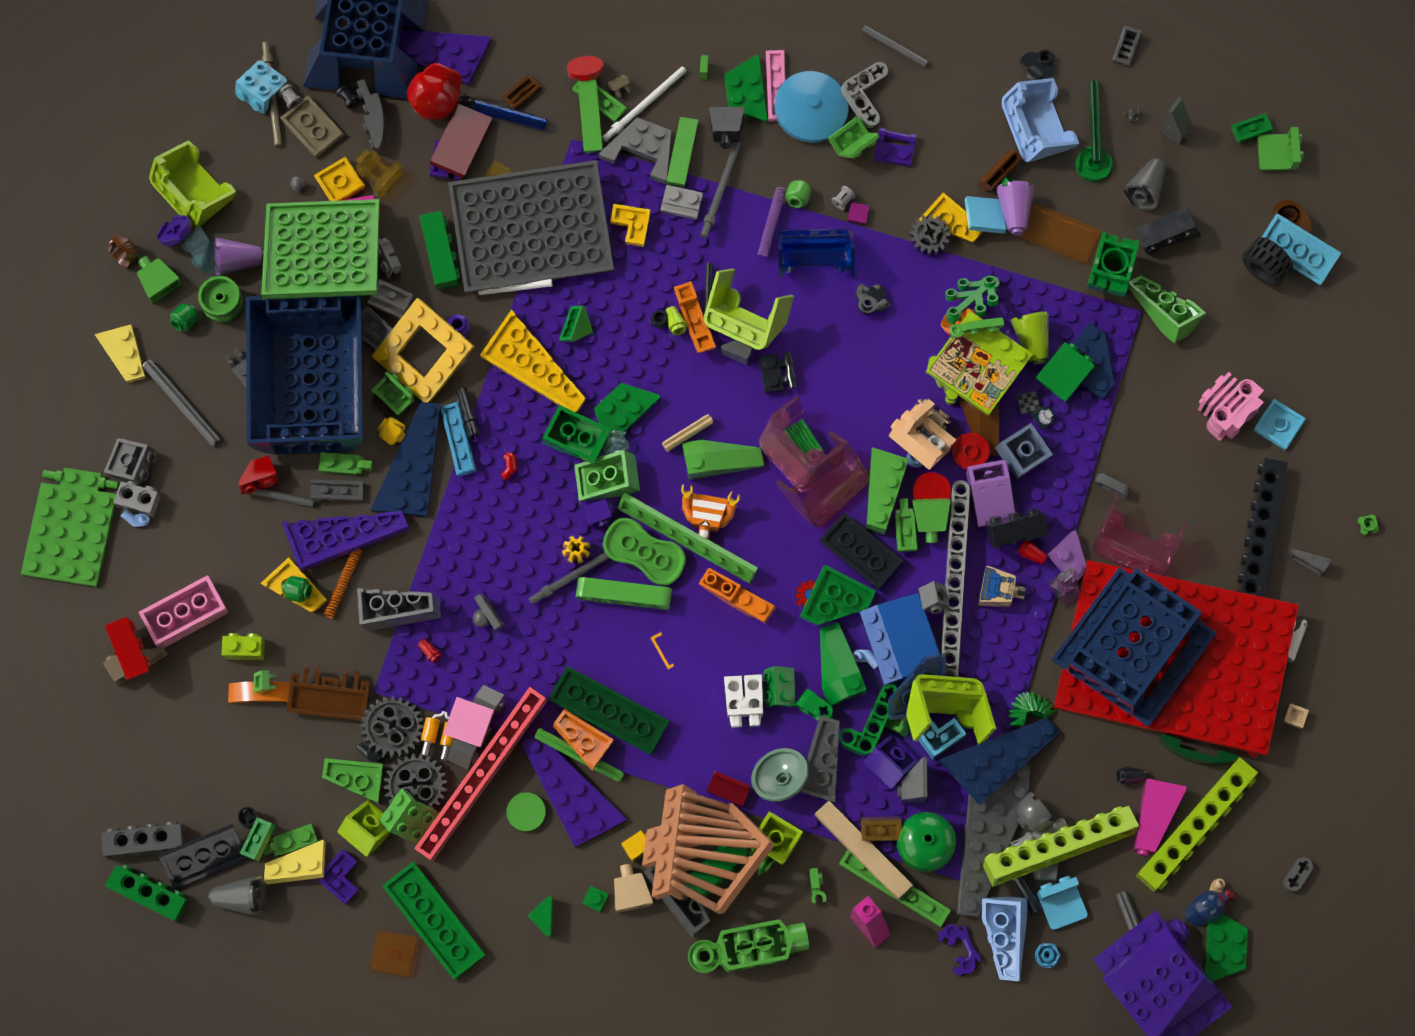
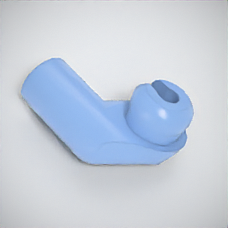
M128 509L121 514V517L133 527L146 526L150 521L147 514L134 515Z
M860 649L853 653L856 662H868L873 669L878 667L872 651Z

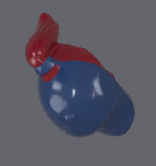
M1231 889L1226 890L1224 893L1213 890L1204 891L1187 906L1185 919L1195 926L1213 922L1225 913L1228 901H1234L1238 893Z

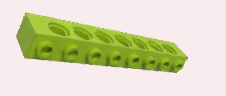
M1239 757L1138 872L1136 877L1153 892L1157 888L1161 890L1168 883L1166 878L1171 873L1174 876L1181 868L1178 864L1182 859L1187 861L1194 853L1191 849L1195 844L1200 846L1206 839L1204 834L1208 830L1212 832L1219 824L1216 820L1221 815L1225 817L1232 809L1229 805L1233 801L1237 803L1244 795L1242 790L1246 786L1250 788L1257 779L1254 777L1258 772ZM1232 778H1238L1241 785L1239 787L1234 786ZM1219 793H1226L1228 795V801H1222L1219 797ZM1208 806L1215 809L1216 814L1214 816L1207 813L1206 808ZM1194 821H1200L1203 829L1197 830L1194 827ZM1181 836H1188L1190 838V844H1183L1181 841ZM1168 851H1176L1178 855L1177 859H1171L1168 855ZM1156 865H1162L1165 868V873H1157Z
M1119 806L1110 813H1100L1093 819L1088 821L1086 819L1081 820L1072 827L1064 826L1053 834L1045 833L1039 839H1029L1017 847L1010 846L1004 852L998 854L991 853L984 859L983 868L992 887L1132 836L1137 833L1139 825L1129 806L1123 808ZM1111 822H1114V823H1116L1118 826H1117V827H1113V826L1110 825V823H1111ZM1092 829H1097L1100 833H1094ZM1078 835L1082 837V840H1077L1074 836ZM1056 842H1061L1065 846L1060 847L1056 844ZM1038 849H1044L1046 853H1040ZM1025 855L1028 857V860H1023L1020 856ZM1002 862H1008L1011 866L1005 867L1002 865Z

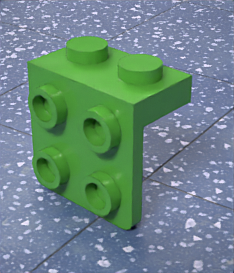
M855 117L827 139L838 156L854 159L862 154L863 149L877 143L876 140L880 136L878 133H869L860 118Z
M1291 127L1288 134L1258 136L1260 170H1297L1300 163L1303 162V151H1300L1302 134H1299L1298 127Z
M401 788L388 809L383 813L380 821L389 832L417 844L439 813L437 810L416 801L407 790Z

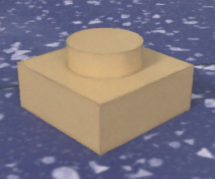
M1290 703L1283 723L1302 729L1309 710Z

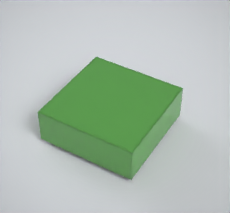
M702 55L700 78L701 80H707L708 55Z

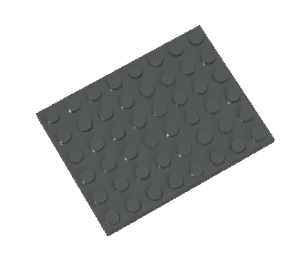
M597 160L448 182L465 293L547 279L557 280L614 271Z

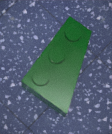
M718 846L713 850V852L740 856L748 854L743 847ZM704 859L701 864L731 872L735 870L734 866L737 864L712 859ZM695 870L690 873V875L716 886L724 881L722 877ZM688 882L684 885L704 897L712 893Z

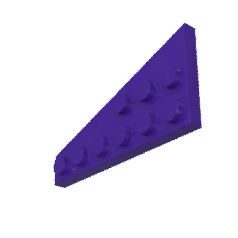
M402 29L399 49L422 68L426 69L430 64L440 63L458 71L462 77L461 84L469 86L492 38L489 36Z
M402 511L378 513V515L372 516L363 514L359 515V517L350 518L348 516L318 518L317 521L298 520L295 523L281 522L301 572L409 530Z
M535 735L521 742L574 847L627 821L554 748L535 739Z

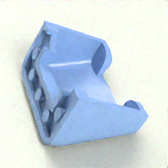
M1054 78L1018 82L1002 98V108L1020 155L1025 162L1036 161L1071 150L1079 144L1077 136L1073 131L1064 132L1052 101L1058 94V87Z

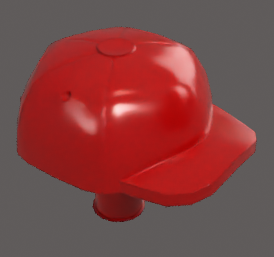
M440 63L430 64L423 72L418 73L413 78L407 89V98L410 105L424 119H443L448 117L460 97L461 74Z

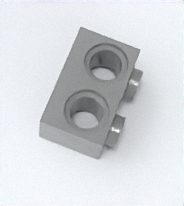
M132 481L127 483L121 482L114 500L116 507L124 510L128 509L138 514H147L149 517L154 518L161 498L157 489L150 486L142 488L138 486L139 484ZM133 492L131 498L125 499L126 493ZM146 497H151V501L148 504H143V500Z

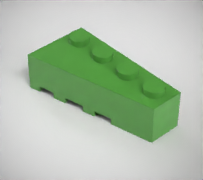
M872 447L866 530L885 535L907 468L908 458Z

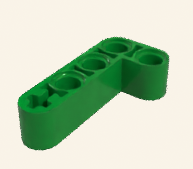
M894 684L884 685L862 733L849 728L841 731L839 744L842 748L862 757H868L873 751L889 718L888 703L884 701L889 690L892 691V694L896 691L897 687ZM882 707L887 711V714L880 716L876 710ZM876 725L879 731L873 734L868 730V727ZM847 734L851 735L853 741L845 743L842 737ZM866 742L870 744L871 749L863 751L860 745Z

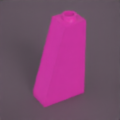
M1152 779L1145 781L1138 818L1139 827L1135 835L1133 851H1138V855L1149 856V854H1153L1156 851L1186 791V786Z
M869 896L852 909L851 920L875 948L890 936L882 912Z

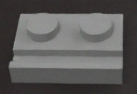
M666 185L660 212L697 220L703 193Z
M379 279L377 295H371L367 303L371 307L401 319L414 296Z

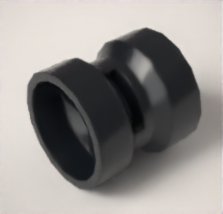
M244 807L238 813V821L248 829H252L256 818H260L258 812L252 807Z

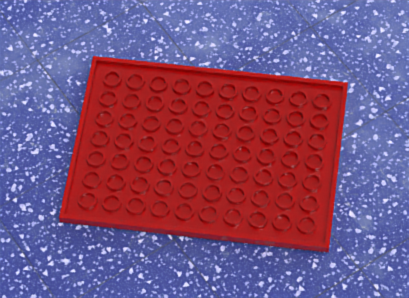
M1087 560L1071 632L1117 571L1118 566ZM1120 567L1129 574H1132V572L1134 571L1132 569ZM1143 572L1202 612L1200 622L1217 632L1149 728L1062 669L1054 709L1267 756L1299 605ZM1144 617L1140 620L1142 626L1148 627L1152 621L1150 618ZM1131 633L1129 640L1131 642H1138L1140 636L1137 633ZM1184 637L1144 692V700L1148 698L1190 639ZM1122 648L1118 650L1117 654L1120 658H1126L1129 652Z

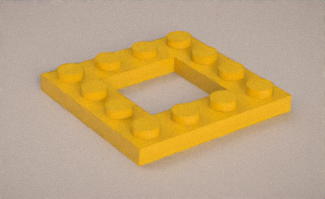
M416 298L371 357L391 374L394 373L401 380V383L409 387L420 400L431 403L475 346L420 298ZM421 326L447 348L426 376L422 375L400 355V352Z

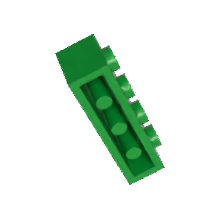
M441 211L419 215L436 290L459 286L457 280L461 279L459 268H455L453 263L457 261L455 251H451L449 246L453 242L451 234L446 233V228L449 227L447 216L443 217Z

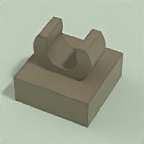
M621 75L607 83L609 89L615 91L618 97H621V88H624L626 93L630 92L627 86L630 81L625 75Z

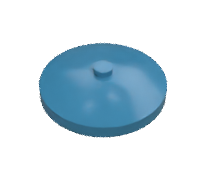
M804 71L792 75L783 82L775 98L774 110L778 123L788 135L799 141L818 143L828 140L827 138L843 127L848 115V102L841 93L840 84L833 78L820 72Z

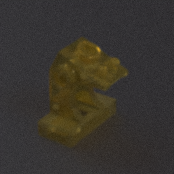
M365 149L356 158L358 162L355 165L357 168L356 172L362 178L367 177L375 184L372 190L374 195L380 199L404 173L403 167L397 161L390 168L386 167L380 162L381 158L377 153ZM375 167L383 171L378 178L370 173Z

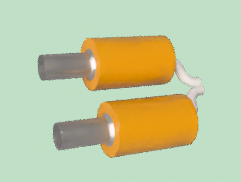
M442 711L441 714H435L432 718L426 717L421 741L424 742L422 749L424 756H428L431 743L435 744L440 720L435 718L442 717L445 714V717L449 719L448 712ZM447 722L444 724L440 745L443 746L440 758L442 760H447L450 747L454 739H456L444 735Z

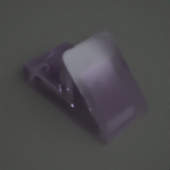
M1072 567L1061 572L1048 582L1064 607L1079 597L1076 570Z

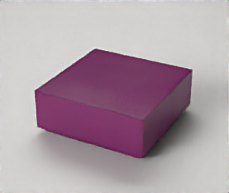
M851 202L847 222L866 225L869 206Z

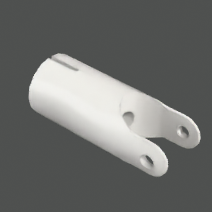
M1306 620L1301 622L1299 629L1295 632L1293 630L1287 662H1294L1307 627Z

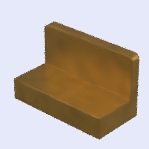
M861 817L862 841L899 839L902 830L900 817Z

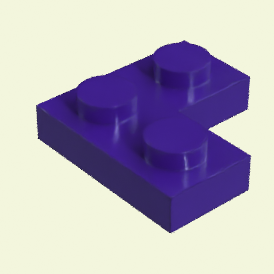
M342 849L324 869V878L316 879L343 904L347 905L359 890L345 877L358 862Z

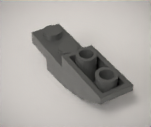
M363 79L357 82L359 88L356 89L359 99H364L365 105H362L366 114L363 116L365 123L362 126L365 133H369L371 139L368 141L372 150L376 149L377 154L380 155L384 147L386 129L383 108L378 93L370 95Z

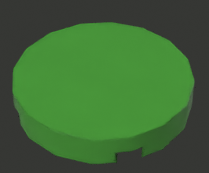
M529 792L514 796L507 807V818L510 824L522 832H532L538 829L546 816V808L542 799Z

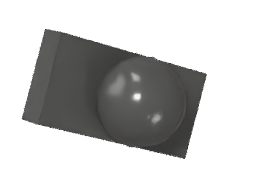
M477 595L474 599L481 609L476 610L473 614L474 624L483 628L491 623L497 631L504 629V623L486 596Z

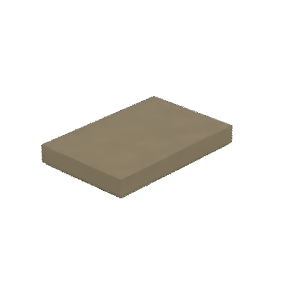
M309 95L280 117L281 121L316 159L345 136Z

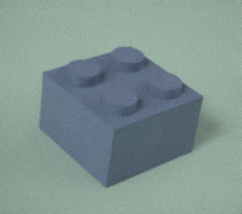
M1032 423L1002 441L995 448L1003 460L1006 459V464L1016 479L1027 474L1053 455Z

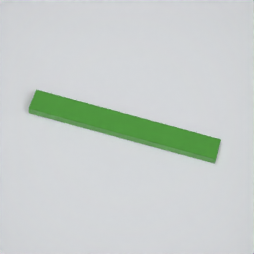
M624 493L621 497L618 509L742 580L750 584L753 581L758 569L756 566L632 496Z

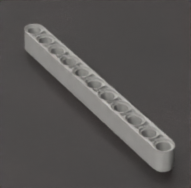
M962 480L955 482L951 492L945 579L948 601L954 599L958 602V606H949L943 610L941 654L952 656L955 660L953 664L946 663V675L958 677L970 496V487L967 482ZM963 488L965 490V494H958L956 492V489ZM961 506L964 512L957 513L954 508ZM960 525L963 531L957 532L953 529V526ZM958 543L962 549L954 550L952 544ZM958 562L961 568L953 569L951 563ZM957 581L960 586L952 588L949 583ZM953 618L957 621V625L950 626L947 620ZM953 637L956 643L949 645L946 642V638Z

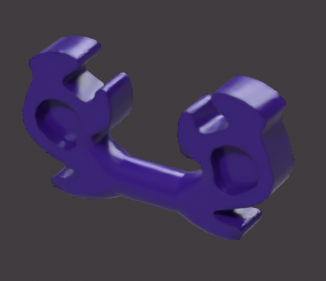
M949 924L942 931L938 932V939L940 943L943 942L944 938L949 940L947 946L955 944L956 938L962 940L968 952V958L963 956L956 958L955 962L960 963V968L954 966L953 971L959 977L962 974H971L975 969V959L980 963L981 956L975 950L969 938L967 927L962 925L961 931L957 926Z

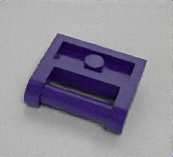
M880 127V137L877 141L874 161L910 167L917 134L911 133V135L887 131L886 128ZM884 138L909 142V147L883 141Z

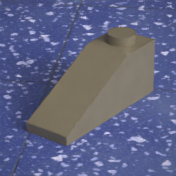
M163 647L142 650L144 656H148L151 665L168 655ZM116 653L108 656L103 665L114 682L119 686L127 680Z

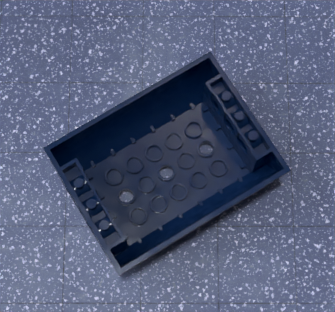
M361 295L262 299V296L246 297L247 444L251 448L266 454L285 455L349 452L362 444ZM313 340L314 345L307 348L304 346L305 341ZM309 375L315 377L314 382L311 384L305 383V378ZM307 412H314V419H305Z

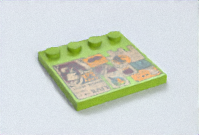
M969 311L961 324L983 319ZM983 330L977 335H969L968 332L964 333L961 338L950 337L927 368L926 373L989 416L1033 354L1000 331L989 333L988 330Z

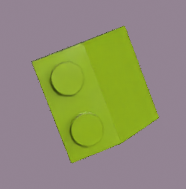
M369 800L347 815L337 831L366 857L375 851L391 833L380 821L383 812Z
M770 811L759 826V829L774 843V847L767 856L783 865L800 841L803 831Z

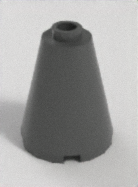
M1151 159L1125 185L1123 196L1132 206L1136 204L1139 206L1138 209L1149 211L1155 209L1158 205L1166 172V165L1161 159Z
M253 876L215 886L209 892L208 898L214 907L260 916L264 912L261 911V907L266 905L265 883L261 884L260 879H263L261 876Z

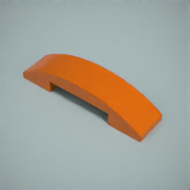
M692 281L675 286L674 291L697 353L700 354L715 349V343L710 330L704 322V316Z
M254 681L229 683L228 703H288L290 682L269 681V684L276 686V688L263 693H254Z

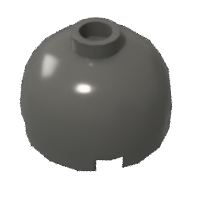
M1030 792L1017 806V814L1019 816L1017 821L1023 829L1028 828L1032 832H1043L1055 822L1049 820L1052 817L1049 811L1039 799L1035 801L1032 798L1034 794Z

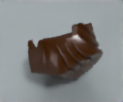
M116 234L109 241L108 252L122 267L127 268L139 258L136 247L130 238Z

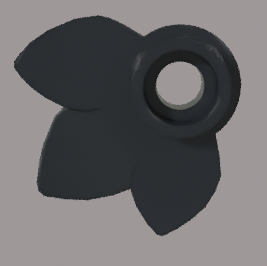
M1046 49L1038 53L1031 51L1020 59V63L1028 67L1026 73L1028 80H1037L1042 76L1045 79H1049L1054 76V55L1051 51ZM1046 57L1048 61H1042L1041 58Z
M864 284L858 285L855 297L859 301L858 309L862 314L870 315L875 311L883 312L889 308L891 303L883 299L885 289L882 285L877 284L870 288H867Z

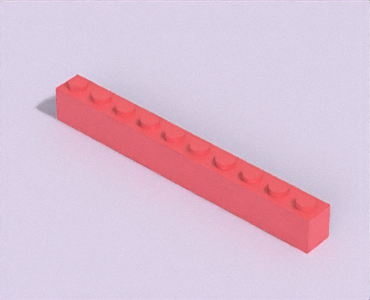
M531 687L528 688L414 848L432 862L436 859L546 704L547 699Z

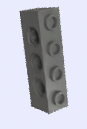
M177 821L166 822L164 826L147 824L146 828L128 826L127 830L120 831L119 828L107 829V832L101 833L103 857L106 859L163 853L185 844L184 826L178 824ZM166 832L167 839L159 842V835ZM142 835H147V842L140 844L139 838ZM127 837L128 843L125 846H120V839Z

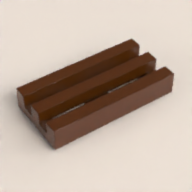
M528 74L502 96V100L515 112L539 92L542 87ZM529 81H531V83H530L529 85H527L524 89H522V90H521L517 95H515L511 100L508 99V98H510L514 93H516L520 88H522L526 83H528Z

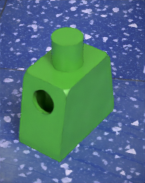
M144 256L138 261L142 269L137 272V275L152 304L182 285L179 277L159 258L151 262L148 256Z
M912 499L918 532H926V542H938V531H946L950 499Z

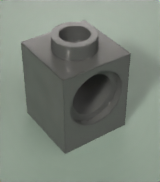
M932 581L918 588L923 610L929 611L932 614H938L950 606L945 585Z

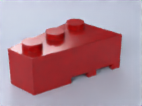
M124 617L104 625L126 680L129 681L150 672L149 667L152 665L148 656L143 654L142 649L144 645L141 638L136 636L135 631L137 629L133 619L130 620V618Z

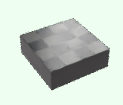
M1035 391L1016 397L1021 415L1040 411Z

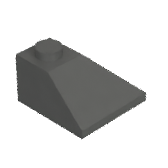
M923 757L902 779L901 786H897V797H901V803H925L927 798V757Z

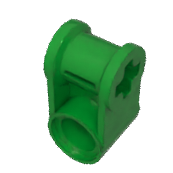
M806 689L795 704L799 710L817 721L820 717V711L824 712L827 710V715L824 714L823 716L833 717L831 705L809 689Z

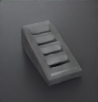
M1125 25L1112 61L1130 66L1142 31ZM1125 34L1134 36L1136 38L1135 40L1125 37ZM1123 40L1133 43V46L1123 44ZM1123 47L1131 50V52L1128 53L1120 50V48ZM1118 54L1128 56L1129 58L1128 60L1120 58Z
M1292 549L1287 556L1318 576L1325 572L1331 562V559Z

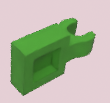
M817 868L809 869L812 891L811 901L813 904H816L815 897L821 896L823 903H826V894L820 890V885H823L822 873H818Z

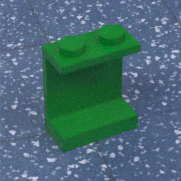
M1064 342L1037 375L1036 380L1067 403L1072 393L1089 372L1095 369V365H1093L1094 360L1085 354L1083 357L1079 354V349L1074 344L1070 343L1068 345Z

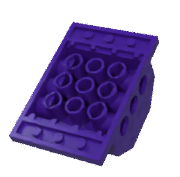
M1157 910L1093 959L1105 974L1102 978L1147 1036H1195L1232 1008L1229 1001Z

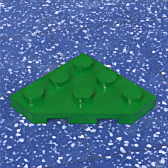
M824 565L799 617L818 626L869 608L876 591Z

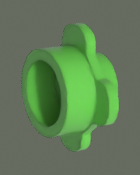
M1371 514L1358 518L1357 522L1361 526V534L1367 535L1369 532L1377 533L1379 531L1375 515Z

